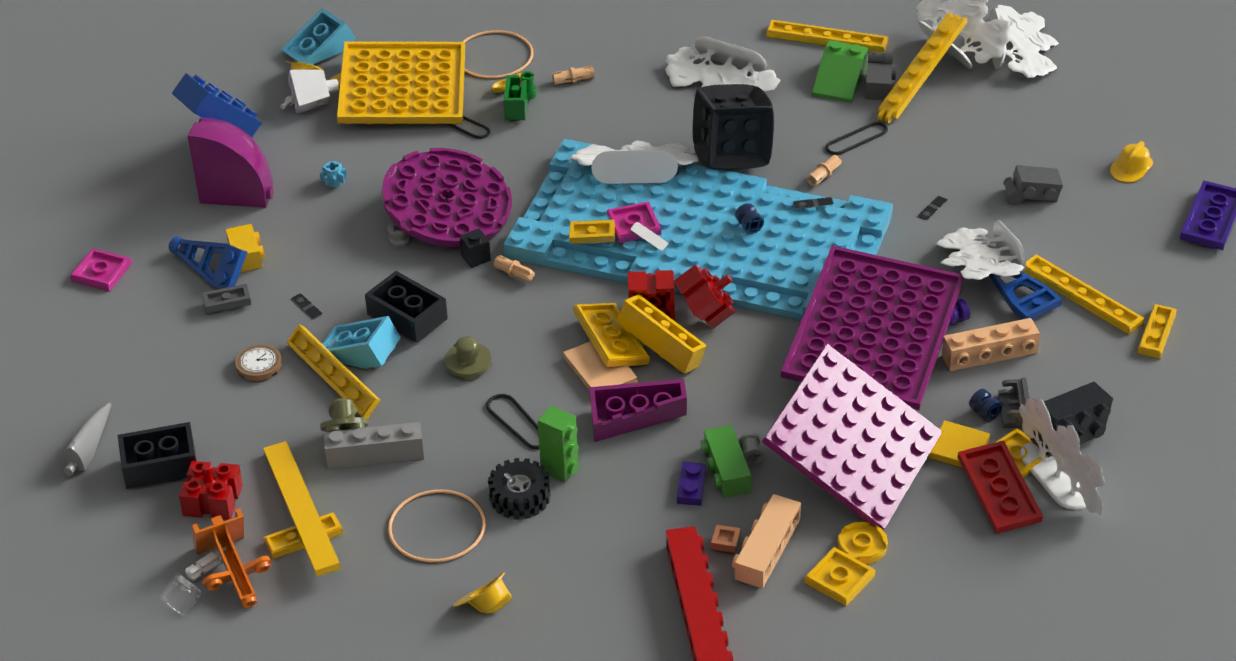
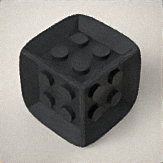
M748 84L709 85L698 88L694 99L692 136L695 152L702 163L709 168L721 170L751 169L768 165L773 148L774 111L772 102L760 87Z

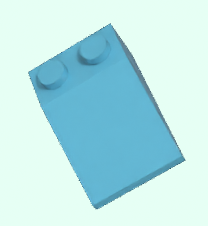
M322 8L281 50L296 62L314 65L343 52L344 41L353 42L356 37L345 22Z
M389 316L336 325L322 344L343 364L362 369L379 368L386 362L387 357L395 349L401 337Z

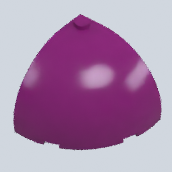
M200 118L199 123L195 122L187 136L199 203L267 208L269 199L273 198L274 190L271 170L261 148L250 135L229 122L213 118Z

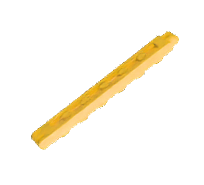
M952 13L946 14L879 106L878 120L891 123L894 118H899L966 25V17H961L960 19L959 15H954L953 17Z

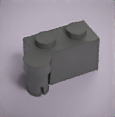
M885 51V53L868 52L865 99L885 100L895 86L896 68L892 67L893 51Z
M1016 165L1013 181L1011 177H1007L1003 182L1006 188L1005 196L1007 202L1011 205L1020 204L1024 199L1057 202L1063 187L1058 169Z

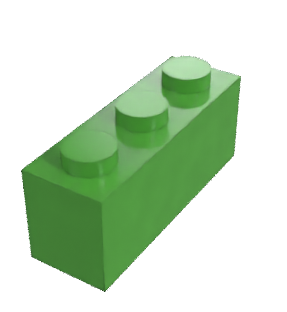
M551 405L537 420L540 466L543 465L550 476L566 482L579 469L576 416Z
M727 425L704 430V440L700 442L703 455L707 454L708 470L714 473L713 482L715 488L720 489L723 498L751 493V473L733 426Z

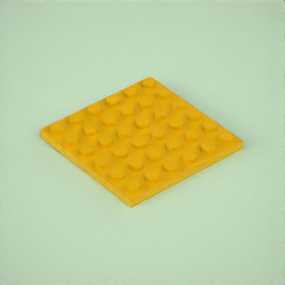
M344 41L337 123L463 124L465 42Z

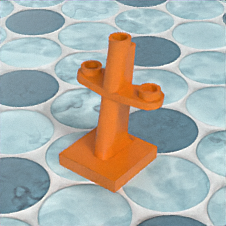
M235 510V518L223 521L221 515L211 518L212 526L199 530L197 524L192 525L193 546L196 554L217 548L226 568L224 572L205 577L202 580L203 586L209 591L220 588L224 583L232 582L243 608H250L257 604L256 594L247 575L254 572L264 573L268 571L271 567V560L269 556H262L245 565L242 564L233 544L234 541L244 538V517L241 510Z

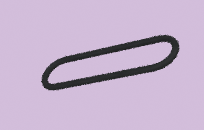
M463 116V119L486 129L488 131L487 134L475 135L454 124H446L463 133H466L474 138L479 139L488 137L491 132V130L487 126L480 124L465 116Z
M872 122L830 141L826 145V150L833 155L843 154L887 133L888 127L882 122ZM873 125H881L885 128L883 132L844 150L834 152L829 149L831 144Z

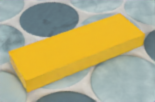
M1154 304L1137 354L1157 359L1161 358L1177 309Z
M334 512L320 517L329 539L343 534V529ZM295 526L264 537V542L273 559L304 548Z

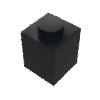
M480 229L460 235L461 256L471 268L491 261L490 241Z

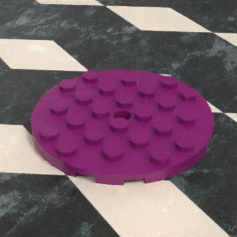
M430 148L429 152L419 153L414 151L403 156L401 161L396 164L393 163L388 169L383 180L381 192L385 211L401 230L424 243L448 248L460 247V235L476 229H480L488 239L498 234L509 219L512 208V194L510 188L503 181L504 177L495 167L490 168L482 163L483 159L473 154L449 148ZM443 195H448L452 198H448L447 200H445V197H443Z

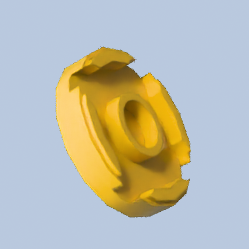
M853 522L846 525L837 538L839 550L864 564H872L879 561L886 554L888 546L886 533L877 525L875 527L870 526L868 522Z

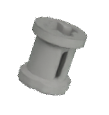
M752 432L743 434L739 439L741 449H743L746 463L748 465L760 463L764 458V452L759 447L760 437Z

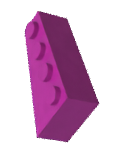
M684 379L589 387L594 442L687 415V395Z

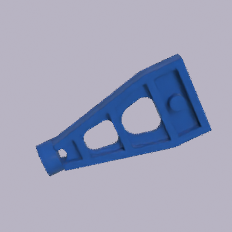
M178 236L172 238L169 243V251L180 256L210 285L218 289L236 285L247 251L227 243L192 241ZM198 248L205 249L200 263L194 260ZM213 253H220L222 257L216 273H214L209 268Z
M1026 273L1012 276L1016 279L1007 284L1000 278V275L989 274V277L1010 309L1021 319L1031 318L1033 320L1061 306L1062 299L1053 290ZM1026 286L1033 290L1034 293L1019 299L1013 290Z

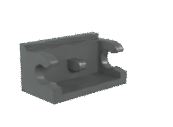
M1026 378L1002 381V386H1011L1013 388L998 391L999 401L1003 404L1001 411L1003 428H1022L1023 420L1019 413V407L1021 404L1025 405L1026 399H1029Z

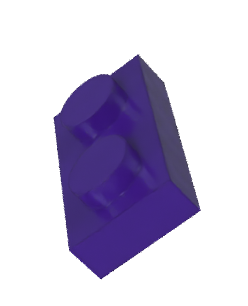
M682 462L677 504L701 506L707 464Z

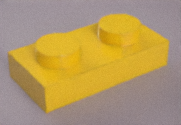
M614 220L570 221V244L614 242Z

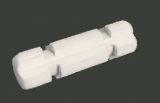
M215 549V553L210 552L198 560L195 566L192 564L186 568L185 573L190 580H197L202 576L201 573L206 574L221 564L222 559L217 549Z

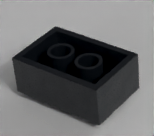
M398 271L393 272L365 294L367 315L372 318L389 316L398 333L416 343L448 319L446 298Z
M1091 382L1046 400L1044 404L1049 411L1053 429L1057 431L1058 426H1064L1067 429V426L1073 425L1080 440L1079 444L1082 445L1084 442L1104 435L1111 412L1113 397L1096 382ZM1038 432L1039 441L1042 442L1043 446L1042 436L1040 432ZM1030 438V440L1039 448L1035 438ZM1046 452L1048 457L1053 456L1051 452Z
M190 422L117 435L126 489L187 478L191 461H197Z

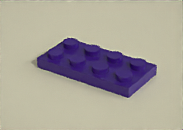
M1203 180L1181 230L1180 239L1224 250L1236 221V188Z

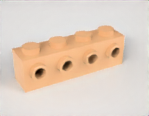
M1027 318L945 335L942 346V358L949 371H955L1036 354L1040 332L1033 320Z
M773 494L769 502L764 503L761 517L759 520L755 519L750 536H746L743 541L742 551L740 554H736L733 559L732 568L735 569V580L764 588L800 521L801 502Z

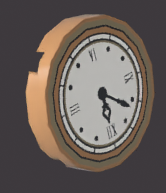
M257 344L243 349L237 355L235 364L237 373L244 376V379L259 382L272 378V374L275 372L278 373L282 366L280 352L275 347Z

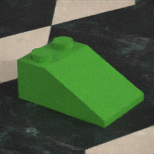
M828 41L823 52L812 96L852 103L867 69L868 47L841 43L839 41Z

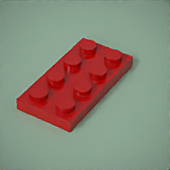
M1004 440L958 452L957 458L996 534L1042 522L1043 514Z

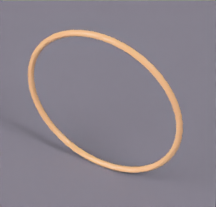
M493 30L474 34L466 38L462 42L466 43L470 39L475 38L477 36L493 33L508 34L518 37L529 46L530 58L527 61V63L520 69L504 75L485 76L472 73L466 69L465 73L478 78L498 79L504 78L507 75L517 74L523 69H525L532 61L533 48L529 41H527L524 37L508 31Z
M429 490L415 494L397 506L389 519L388 534L394 547L403 555L421 562L439 563L459 558L471 551L483 537L486 521L481 507L465 494L451 490ZM434 493L453 494L468 500L477 508L482 519L481 532L469 548L454 556L440 559L420 558L405 552L393 538L392 522L395 515L405 504L420 496Z

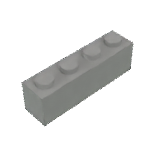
M420 422L324 432L328 469L424 459Z

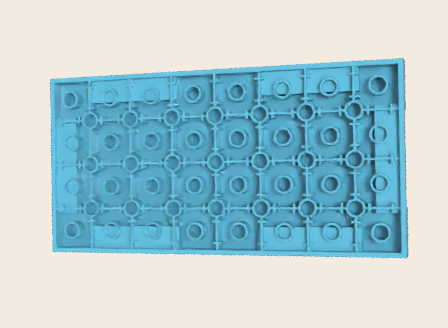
M563 139L549 164L550 171L524 217L518 218L504 243V257L627 284L628 272L646 271V275L648 273L655 275V271L673 270L675 280L696 264L702 269L706 268L712 276L716 275L719 279L726 274L731 277L732 282L722 290L723 293H728L734 302L731 304L732 306L802 320L831 246L877 255L892 218L893 203L850 195L848 201L832 198L833 205L796 209L793 201L826 197L768 186L766 178L713 169L696 164L683 165L682 168H677V173L667 182L607 184L598 181L594 177L591 169L592 165L583 166L578 161L569 159L571 155L576 154V151L592 144ZM649 202L661 227V235L658 236L668 242L663 251L643 238L618 243L615 236L614 242L570 244V221L608 220V209ZM746 203H751L756 208L757 213L764 219L762 229L754 234L746 233L742 225L735 218L736 210ZM674 282L675 294L682 295Z

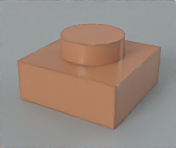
M716 524L711 541V549L736 553L741 536V528Z

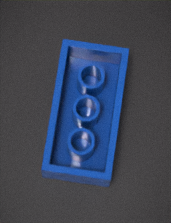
M185 73L171 94L194 114L202 118H213L229 122L253 137L262 124L256 118L258 114L249 107L245 108L246 104L237 97L233 100V96L224 90L219 92L220 89L210 82L205 84L206 81L195 74L193 77Z

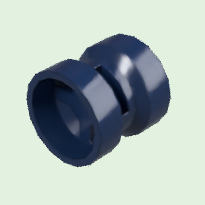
M751 203L741 205L735 212L736 220L742 225L746 233L754 234L762 229L764 219L757 213L756 208Z
M986 389L976 391L969 401L970 408L975 412H980L981 417L988 422L994 420L1003 408L1002 402L997 398H992L991 393Z

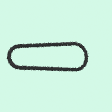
M497 394L489 398L486 403L488 412L528 447L539 449V445H532L490 408V403L494 399L499 397L508 398L538 430L537 423L512 396L507 394Z

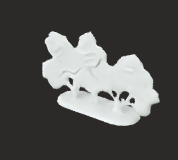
M923 0L916 6L918 20L933 21V27H930L923 21L918 22L929 38L947 13H952L953 17L954 15H959L960 19L961 17L967 18L966 25L959 33L964 38V46L959 49L952 43L946 52L969 69L972 68V63L964 52L973 51L975 52L976 62L986 63L992 57L1000 58L1002 56L1004 46L1009 42L1010 37L1008 33L1010 30L1009 20L983 21V17L988 14V7L986 6L988 0ZM941 17L942 19L939 22H937V18ZM973 42H981V45L977 47H974L972 45L969 47V45Z
M998 5V8L991 10L987 22L996 19L1010 21L1009 41L1013 44L1011 50H1006V45L1004 46V53L1000 58L992 57L995 69H999L1002 66L1005 54L1012 58V61L1008 63V67L1012 71L1023 73L1027 78H1034L1036 75L1044 76L1049 71L1057 69V66L1049 58L1039 53V50L1047 51L1050 49V46L1059 44L1050 35L1039 32V30L1045 27L1043 17L1034 12L1020 15L1012 7ZM1013 54L1021 56L1023 60L1015 58Z
M699 36L694 42L695 48L700 55H696L693 49L685 46L680 48L676 54L667 55L665 60L668 63L665 71L670 77L669 81L673 87L688 86L700 81L703 83L701 87L724 84H748L758 86L763 91L775 90L781 81L779 78H776L774 70H766V60L759 53L706 36ZM698 58H700L701 60L705 58V60L699 64L693 63V61H695ZM711 60L723 63V65L713 64ZM748 71L751 72L749 77L747 76Z
M638 140L632 142L631 145L622 146L621 150L592 144L576 151V154L571 155L569 158L570 160L578 161L583 166L592 165L591 169L594 177L598 181L607 184L667 182L677 173L678 164L688 165L699 161L696 155L684 153L691 149L684 144L673 143L654 147L650 143Z
M1000 220L994 223V238L985 237L988 234L986 229H968L963 227L956 230V232L948 233L936 243L937 246L946 249L960 250L959 252L951 253L948 256L949 258L944 259L940 263L952 267L966 266L960 271L966 279L981 280L989 276V274L1008 277L1024 274L1026 269L1025 254L1021 242ZM974 239H983L984 241H975ZM995 243L997 249L989 248L988 245Z
M1035 398L1034 400L1026 399L1025 405L1021 404L1019 407V413L1023 420L1022 428L1026 436L1031 439L1035 438L1039 448L1032 442L1023 445L1028 451L1027 455L1022 459L1023 464L1027 466L1041 457L1043 461L1032 467L1030 472L1056 503L1069 510H1080L1086 507L1090 513L1097 512L1101 515L1103 503L1096 486L1101 487L1105 481L1100 465L1090 455L1081 454L1079 449L1080 440L1073 425L1067 426V429L1064 426H1058L1057 431H1055L1044 401L1041 398ZM1038 432H1040L1042 436L1043 446L1042 442L1039 441ZM1021 448L1020 456H1023L1025 454V450ZM1046 452H1051L1053 455L1045 458Z

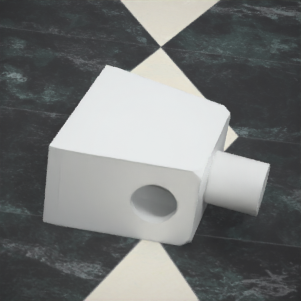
M290 70L288 82L297 114L326 105L330 97L329 93L339 91L337 79L326 80L323 70Z

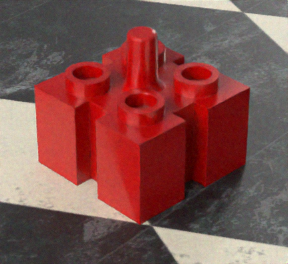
M695 264L674 280L681 294L685 296L686 303L693 315L700 320H705L711 327H717L735 313L731 305L734 303L728 293H723L722 290L732 282L728 274L719 279L716 275L712 276L706 268L702 269Z
M673 270L655 271V275L652 273L646 275V271L628 272V299L639 294L675 321Z
M191 461L187 472L188 482L183 483L179 493L182 515L202 518L204 513L211 514V518L221 515L223 520L231 519L235 509L234 499L239 498L243 486L239 465L220 463L218 467H212L211 462Z

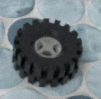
M514 458V462L511 463L509 460L504 461V466L498 464L496 471L492 470L490 477H488L491 506L493 509L496 508L498 514L504 512V517L506 518L514 515V519H520V516L524 515L525 519L530 518L531 513L536 516L539 514V509L544 510L546 503L549 504L550 502L549 474L546 472V468L543 465L539 467V462L535 460L533 463H530V459L524 458V462L519 461V458Z

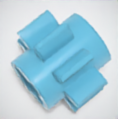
M330 161L322 166L320 179L325 181V186L337 188L342 183H345L344 178L347 177L346 168H342L341 163Z

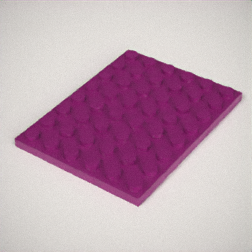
M832 245L781 370V378L801 382L823 348L829 344L912 409L920 410L964 282V277L962 274Z

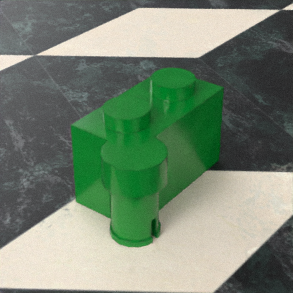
M525 71L521 73L522 86H520L519 75L506 76L503 100L505 120H526L528 100L534 99L537 95L533 79L534 74L532 72Z

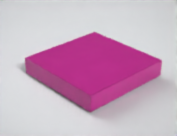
M649 202L607 210L608 220L615 221V236L618 243L642 239V237L631 230V227L636 222H639L656 235H661V227Z
M92 248L70 275L71 282L111 291L131 266V258Z

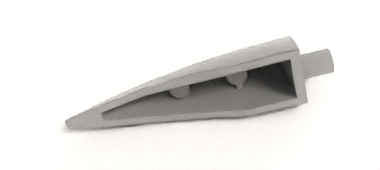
M108 402L97 410L78 430L64 450L62 466L66 475L71 476L75 470L86 471L94 457L109 415L111 403Z

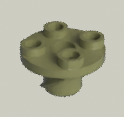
M469 336L458 339L456 344L445 355L446 369L454 376L461 377L464 381L474 380L476 376L485 373L492 364L489 350L485 346L478 344L476 339Z
M339 398L333 400L328 412L332 420L320 423V429L328 432L365 428L368 426V419L355 418L357 408L354 406L353 400Z

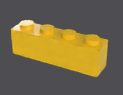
M639 294L624 300L617 319L619 325L638 338L644 345L655 351L661 358L667 360L678 371L686 374L699 367L707 347L706 344Z

